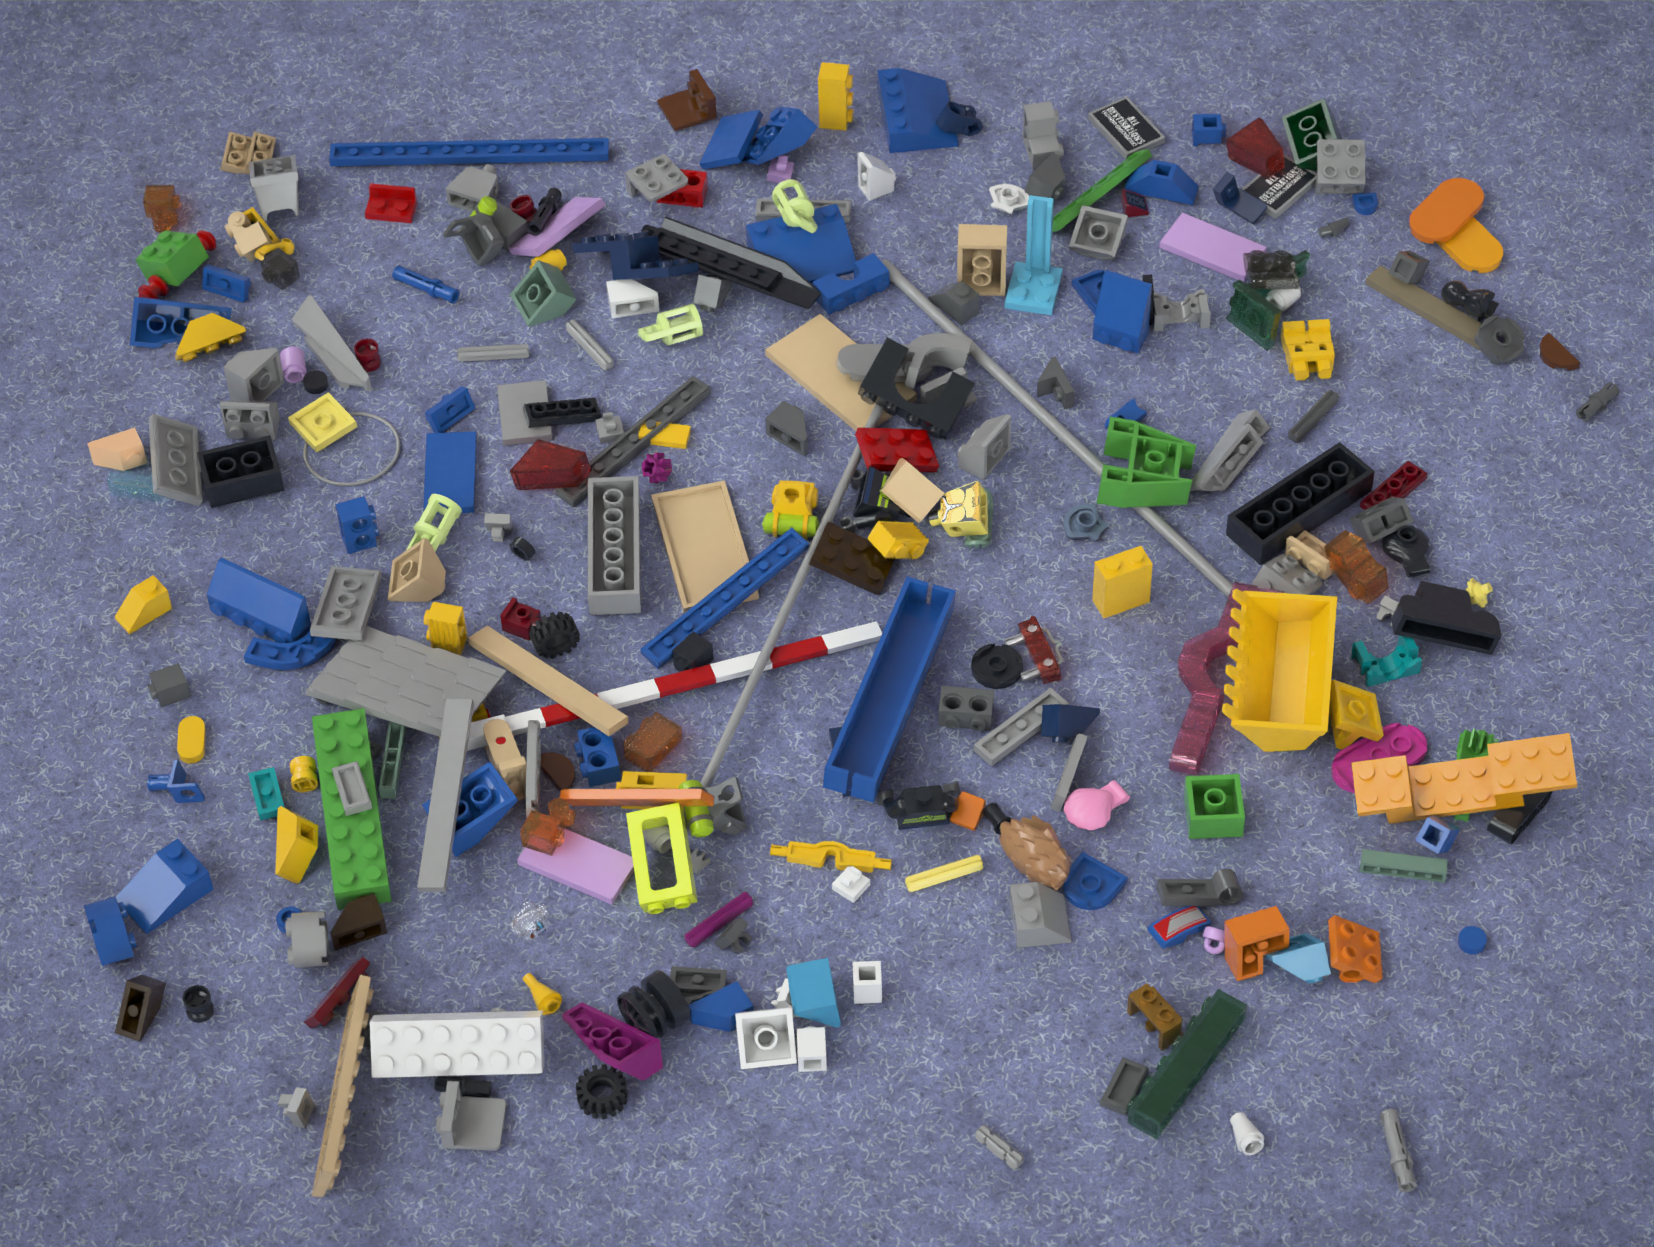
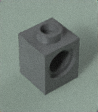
M1411 250L1399 251L1389 270V274L1407 284L1420 283L1430 261Z

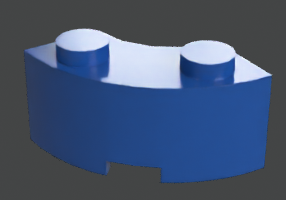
M116 896L84 905L101 965L104 966L133 957L132 949L136 948L137 945L133 932L127 933L123 918L128 917L124 903H118Z

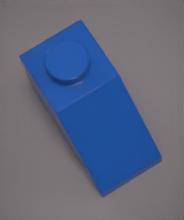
M737 981L688 1005L690 1010L689 1020L692 1024L727 1032L736 1029L735 1013L754 1011L753 1004Z

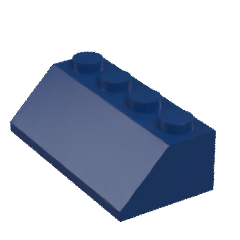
M222 557L218 560L207 592L210 610L215 615L225 616L236 625H244L252 629L257 635H265L278 643H290L306 636L310 631L311 622L305 596Z

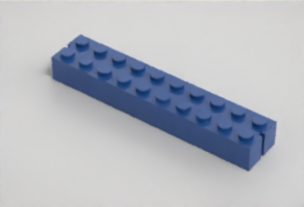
M906 577L826 763L823 788L846 794L848 790L851 791V796L874 803L953 613L956 590L934 584L932 587L931 603L927 604L929 583Z

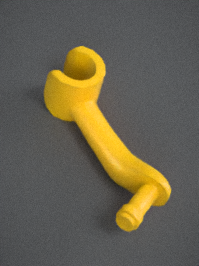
M283 238L281 242L267 244L259 248L254 256L259 260H264V255L281 249L282 254L292 255L294 244L290 239Z

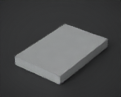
M546 380L497 385L503 446L551 441V426L528 428L523 412L524 404L548 402Z

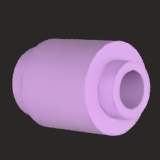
M298 347L285 348L280 353L283 376L289 383H299L306 375L304 352Z

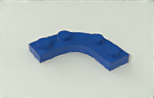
M310 631L298 641L290 643H278L253 637L244 655L245 663L269 669H297L321 659L334 646L337 638L310 636Z

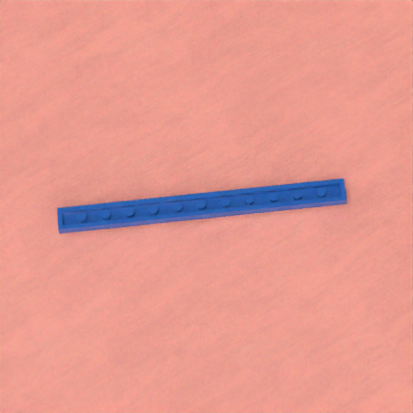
M609 138L331 143L329 162L330 166L609 161Z

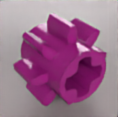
M661 452L647 454V459L641 464L643 477H650L649 483L666 482L667 477L672 472L671 459H664L665 455Z

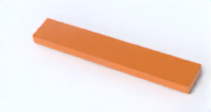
M563 789L560 792V800L572 806H664L678 802L681 806H713L714 796L702 789Z

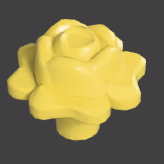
M1471 578L1467 582L1468 588L1465 589L1469 592L1471 604H1478L1481 608H1484L1488 604L1487 594L1493 591L1490 583L1482 585L1474 578Z

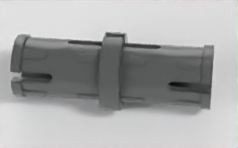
M1608 382L1600 391L1591 394L1589 400L1576 410L1577 417L1582 419L1586 415L1583 421L1587 422L1598 411H1603L1607 407V403L1619 395L1620 392L1617 385L1614 384L1612 386L1613 383Z

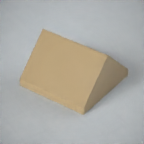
M903 458L898 461L881 489V492L918 523L923 520L945 494Z

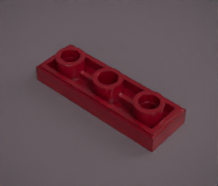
M1407 461L1360 502V508L1366 510L1390 497L1405 498L1427 479L1428 473Z
M364 957L353 962L304 1023L309 1028H314L319 1024L324 1027L335 1015L332 1012L337 1004L342 1006L351 996L349 989L353 985L356 986L359 976L368 975L365 970L369 967L370 962Z

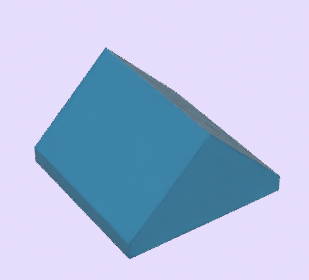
M828 958L789 965L786 968L793 1014L836 1028L840 1027L839 1009Z

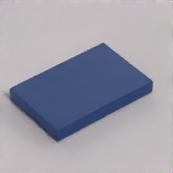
M760 109L721 118L699 163L702 169L742 162L763 118Z

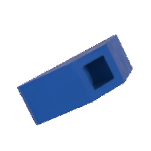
M1153 160L1129 174L1124 190L1193 205L1199 185L1177 164Z

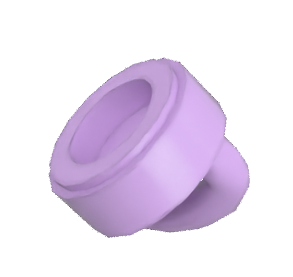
M1209 926L1205 927L1202 936L1205 938L1204 948L1211 954L1221 953L1224 950V931ZM1211 941L1219 942L1218 947H1212Z

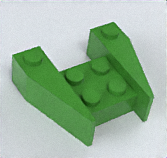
M1110 417L1103 455L1129 459L1128 467L1122 468L1103 464L1097 503L1121 508L1187 505L1192 479L1180 478L1179 469L1191 470L1196 445L1134 420Z

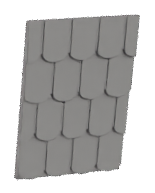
M366 626L362 641L348 640L319 676L313 680L312 684L307 688L305 695L352 710L364 708L365 714L440 737L446 699H472L474 702V714L501 681L507 670L472 657L468 659L441 648L434 649L400 635L395 637Z

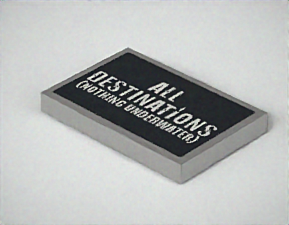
M1127 96L1088 113V120L1124 159H1127L1134 152L1144 149L1151 150L1165 143V136Z
M1282 154L1242 190L1267 204L1268 208L1264 213L1277 219L1315 186L1317 174L1308 169L1297 168L1293 159Z

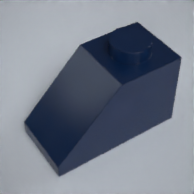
M1064 704L1043 705L1041 737H1050L1053 743H1068V738H1076L1077 734H1083L1100 714V708Z

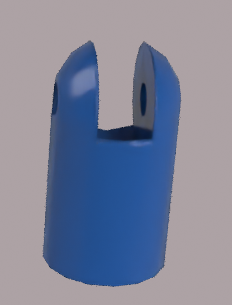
M1131 399L1110 417L1140 422L1146 417L1147 412L1137 406L1135 399ZM1110 417L1105 422V430L1108 429Z

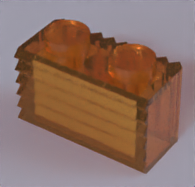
M657 711L654 712L651 717H646L642 721L640 729L634 735L630 734L625 739L623 744L625 759L643 771L651 772L682 740L681 726Z

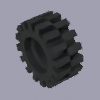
M552 612L550 617L542 616V621L536 620V626L532 625L529 632L536 652L539 656L543 655L544 658H548L550 655L551 659L556 658L557 654L559 656L564 655L563 652L565 651L570 653L572 651L571 647L575 648L577 646L576 642L580 641V633L572 616L568 613L563 614V612H558L557 615Z
M602 1064L601 1069H597V1065L592 1066V1072L588 1068L585 1069L584 1076L579 1075L578 1083L576 1082L577 1102L580 1109H584V1113L587 1116L592 1112V1118L595 1119L598 1118V1114H602V1119H607L608 1113L614 1117L616 1116V1109L621 1112L624 1109L623 1104L626 1105L628 1101L627 1082L625 1077H623V1073L620 1070L616 1073V1068L613 1066L607 1070V1064ZM600 1085L610 1086L613 1090L612 1094L605 1098L593 1097L591 1092L593 1088Z

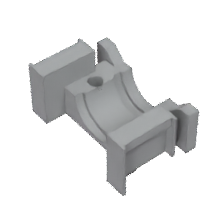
M1199 289L1193 294H1188V297L1180 302L1170 301L1167 295L1154 292V332L1163 331L1164 324L1199 322L1200 329L1210 328L1211 311H1209L1208 294L1205 295V289Z

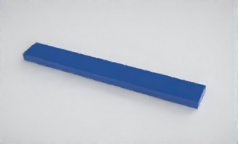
M790 528L640 649L641 654L657 669L661 668L673 658L672 650L694 631L701 636L809 549V543L793 528Z

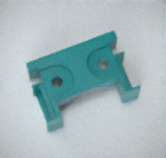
M1399 636L1395 650L1383 658H1375L1372 653H1368L1362 640L1352 644L1351 659L1357 658L1361 666L1360 675L1366 674V687L1418 674L1421 672L1422 659L1418 657L1419 646L1417 647L1413 638Z

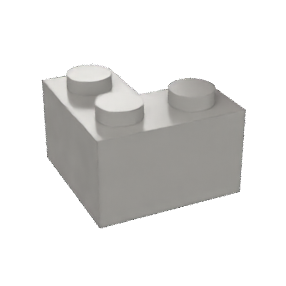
M1051 101L1023 106V141L1032 170H1036L1053 152L1057 154L1059 161L1060 157L1064 156L1063 145L1058 143L1059 135L1056 124H1059V114L1057 110L1053 109Z

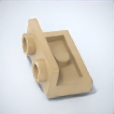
M1306 530L1297 538L1293 536L1287 538L1285 554L1294 557L1299 564L1314 572L1323 580H1326L1344 564V555Z

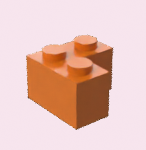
M1277 906L1224 921V958L1237 981L1263 974V955L1289 948V927Z

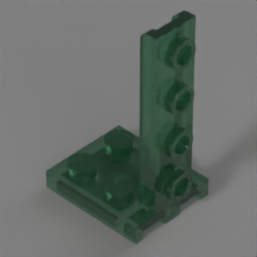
M1304 250L1297 255H1293L1289 260L1274 266L1271 270L1258 275L1248 283L1243 282L1241 279L1234 282L1232 286L1235 288L1234 296L1230 297L1229 301L1231 311L1226 316V320L1266 351L1274 347L1282 311L1265 298L1283 280L1290 279L1295 281L1304 276L1307 271L1306 262L1310 258V253Z

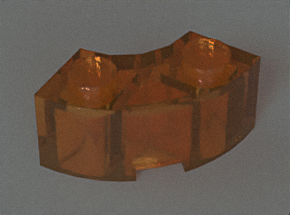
M1344 530L1324 546L1326 559L1330 561V568L1335 572L1354 599H1361L1366 604H1369L1389 588L1386 568L1371 556L1364 539Z

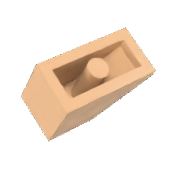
M135 428L87 443L92 462L97 466L126 471L148 463L143 444Z

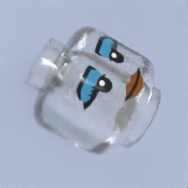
M526 901L509 915L511 921L508 922V925L519 940L532 941L549 927L546 919L550 915L542 903L536 905L532 901Z

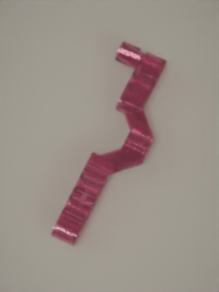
M1234 582L1218 626L1185 641L1177 663L1179 677L1191 693L1192 698L1170 756V770L1192 775L1198 774L1224 701V689L1216 688L1207 672L1212 660L1227 654L1228 646L1232 645L1238 648V643L1229 636L1230 627L1234 626L1238 629L1240 627V624L1231 617L1232 608L1241 610V605L1232 597L1233 590L1238 589L1242 592H1286L1269 588L1262 589L1258 586Z

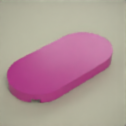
M1401 723L1388 724L1382 727L1384 736L1378 742L1364 737L1339 751L1335 755L1331 766L1332 778L1343 790L1355 793L1352 762L1406 755L1408 766L1420 765L1427 754V739L1418 728L1409 724L1408 726L1401 725Z

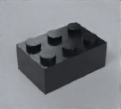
M270 435L197 452L211 508L285 491Z

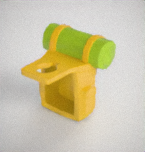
M780 480L775 485L771 496L772 505H774L773 511L767 512L763 518L762 527L764 533L773 534V537H778V535H783L790 528H793L804 539H808V537L814 538L820 525L818 517L813 516L812 510L818 504V489L815 487V483Z

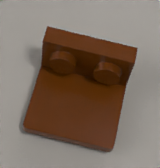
M698 69L689 71L688 89L657 99V105L674 131L717 118L716 97Z

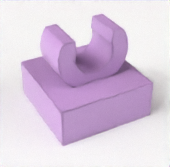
M780 155L778 159H771L766 181L780 183L785 180H791L794 162L787 161L788 156Z

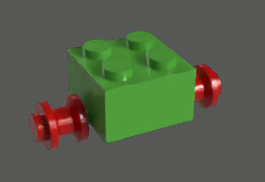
M203 230L198 231L196 234L172 231L160 233L157 236V240L150 246L145 247L142 250V254L135 259L149 283L148 286L141 285L138 288L139 297L159 299V295L166 296L169 293L167 285L179 286L209 258L206 250L213 251L216 249L217 245L214 235Z

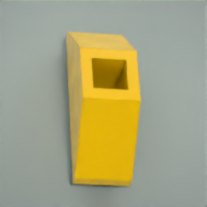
M214 313L191 320L176 351L175 359L176 361L183 359L184 362L195 359L197 353L206 351L207 354L220 349L219 345L227 342L229 345L236 344L243 340L242 337L245 336L246 329L244 326Z
M280 806L277 815L275 875L298 884L301 882L318 848V825L304 816Z

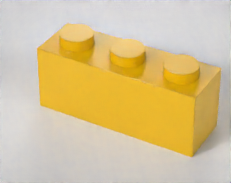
M821 63L818 75L819 128L847 131L848 123L853 122L854 109L850 108L854 98V92H850L853 86V75L849 74V65Z

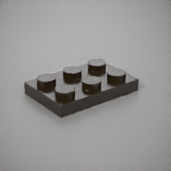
M827 522L809 565L875 595H879L895 558L885 559L868 539Z

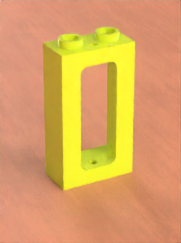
M680 803L626 813L638 900L644 913L659 914L667 908L683 909L689 907L691 903L698 902L685 814ZM669 825L677 884L671 888L654 891L651 889L643 830Z

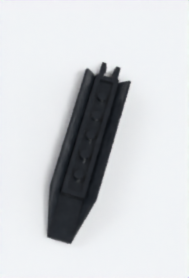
M668 217L664 218L662 227L657 228L647 224L642 227L641 231L648 232V236H658L659 254L673 260L688 258V263L698 262L699 270L808 310L821 296L820 291L786 261Z

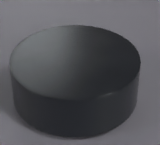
M318 370L307 373L303 378L304 388L310 394L323 393L328 388L327 375Z
M515 537L510 543L511 551L525 561H529L536 553L534 547L521 537Z

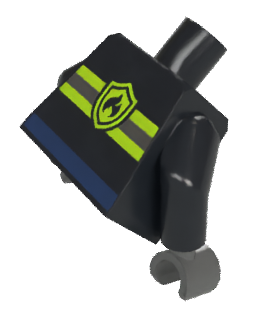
M869 466L865 474L859 469L855 471L850 484L853 489L858 490L853 517L856 518L852 520L851 517H843L840 521L841 528L855 533V527L862 529L875 526L879 521L893 522L898 514L911 517L881 492L890 476L888 471H879Z
M958 781L951 784L943 783V790L940 785L904 789L896 800H894L893 789H889V791L879 790L878 805L883 806L890 818L897 819L898 830L949 824L948 813L955 812L959 807Z

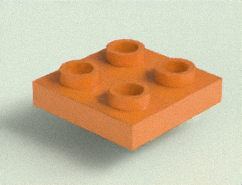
M1336 915L1328 920L1331 967L1339 970L1340 980L1347 983H1356L1365 979L1377 983L1383 979L1379 932Z

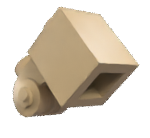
M240 211L233 212L228 218V224L224 226L229 236L235 238L237 244L234 247L241 258L243 256L246 257L250 262L257 259L254 254L259 248L267 244H273L266 229L259 222L251 225L250 220Z

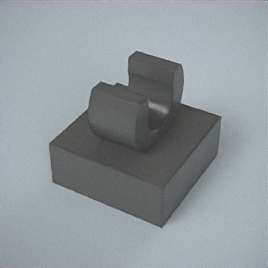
M739 917L726 927L714 943L721 950L730 946L734 953H741L744 948L739 945L738 939H741L746 944L752 940L750 934L743 932L748 924Z

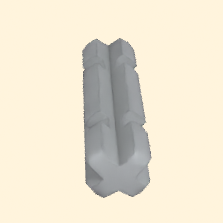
M982 1125L977 1129L975 1138L982 1144L986 1143V1147L1002 1161L1007 1160L1006 1164L1012 1169H1018L1022 1165L1024 1156L1017 1150L1013 1151V1147L998 1134H992L993 1130L987 1125Z

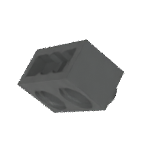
M1390 497L1349 518L1358 541L1372 543L1397 531L1401 526L1414 522L1406 500L1397 497Z
M942 686L938 726H945L950 729L968 728L975 731L991 730L994 690Z

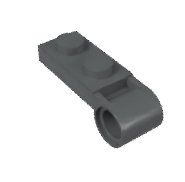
M1221 869L1213 875L1212 879H1158L1156 885L1162 906L1233 905L1239 902L1243 896L1237 876L1232 869Z

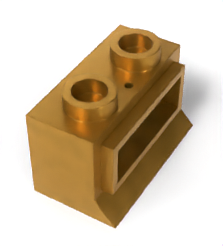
M1146 983L1128 995L1127 1013L1131 1016L1140 1010L1147 1017L1145 1029L1148 1032L1159 1031L1158 1048L1161 1051L1185 1036L1181 1031L1182 1018L1153 986L1150 987Z

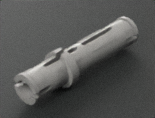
M1395 1109L1384 1110L1380 1114V1119L1391 1155V1169L1396 1174L1399 1191H1413L1417 1187L1412 1170L1413 1159L1408 1154L1398 1111Z

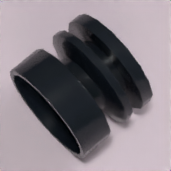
M656 970L642 979L640 982L641 988L633 985L629 988L628 992L624 991L617 997V1004L625 1022L657 1039L667 1033L666 1026L670 1029H675L690 1018V1010L683 994L673 980L661 970Z

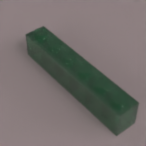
M1220 989L1212 997L1208 996L1205 999L1200 1014L1190 1019L1186 1027V1033L1183 1037L1179 1035L1175 1039L1171 1053L1168 1057L1164 1055L1157 1065L1156 1073L1153 1077L1149 1075L1144 1081L1141 1088L1142 1092L1138 1097L1133 1096L1126 1108V1111H1128V1124L1154 1139H1158L1244 1022L1247 1004Z

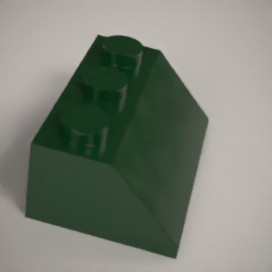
M1325 98L1281 117L1297 168L1317 171V141L1319 139L1341 140L1334 115Z

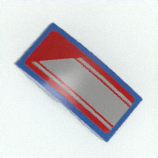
M1185 906L1158 919L1149 925L1147 930L1164 949L1183 943L1188 935L1204 931L1205 927L1210 926L1211 921L1199 906Z

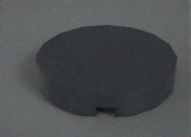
M985 645L973 654L971 663L972 676L978 683L987 688H1007L1014 685L1021 677L1023 671L1022 657L1017 650L1009 645Z

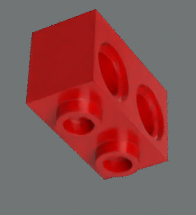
M680 169L688 178V184L657 200V203L703 208L708 190L707 172Z

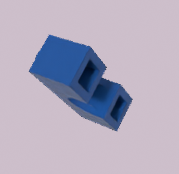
M874 253L854 262V279L842 280L832 272L813 281V286L821 292V296L816 301L828 315L836 311H842L845 307L855 302H861L866 297L882 292L889 287V269Z

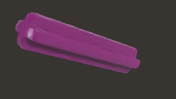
M747 892L738 895L685 933V942L692 948L700 944L753 905L752 897Z

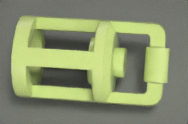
M793 179L780 182L773 190L772 199L780 211L783 221L788 226L801 227L810 233H814L818 228L813 219L814 207L805 193L803 185ZM794 187L798 196L789 200L784 189Z
M693 303L658 313L657 324L638 329L639 337L645 342L661 338L667 346L703 335L701 319ZM686 312L684 316L668 320V317ZM690 329L692 331L686 334L673 337V334H677Z
M432 494L428 499V505L420 520L413 527L416 533L407 550L423 538H426L436 552L439 545L445 544L451 527L456 518H459L462 512L460 506L445 496ZM439 503L444 504V505H446V506L449 507V508L447 509V508L441 506ZM437 512L444 515L438 528L431 525Z

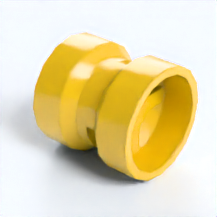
M298 756L292 759L289 764L290 773L292 774V789L300 793L315 790L318 786V778L315 774L317 770L315 759L310 756Z

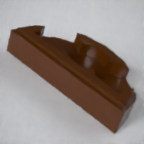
M1550 333L1542 338L1539 346V355L1546 365L1553 369L1555 367L1567 368V371L1579 369L1580 362Z
M555 752L541 753V770L560 792L563 789H572V784L575 781V768L572 762L564 755Z

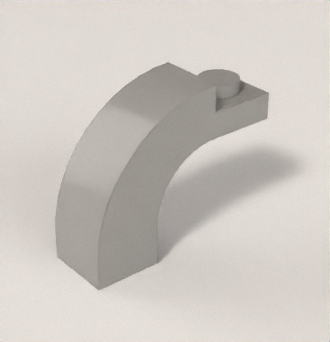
M932 333L913 340L907 346L909 348L908 354L901 369H904L903 375L907 376L905 386L914 388L920 373L928 367L943 366L954 370L960 367L964 368L969 357L973 339L956 334Z

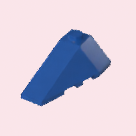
M134 296L130 345L156 348L172 342L180 343L191 320L214 313L231 321L232 308Z

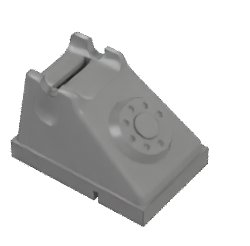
M295 155L249 162L251 187L254 189L264 221H268L267 215L269 212L283 209H292L295 215L298 216L299 178Z

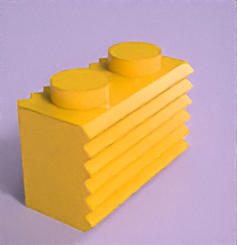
M879 521L868 536V540L885 559H917L924 553L925 547L929 542L926 535H923V532H920V529H917V526H914V523Z
M432 602L430 610L427 609L425 611L424 625H428L426 640L431 642V648H441L457 655L462 654L468 638L465 613L462 606Z

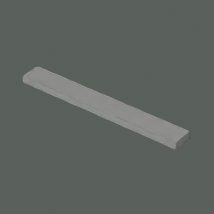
M446 699L417 885L419 892H446L474 708L472 699Z

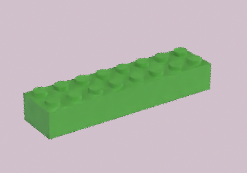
M365 709L312 716L337 909L344 910L348 902L360 896L375 894L378 904L392 902ZM358 761L372 809L346 816L332 768Z

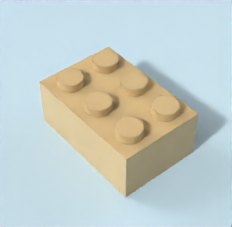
M959 224L957 282L963 281L978 292L979 295L1005 296L1007 225Z

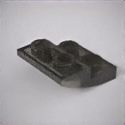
M1260 250L1243 253L1244 268L1251 289H1299L1300 279L1295 272L1296 262L1291 253L1283 250H1277L1274 253H1265Z

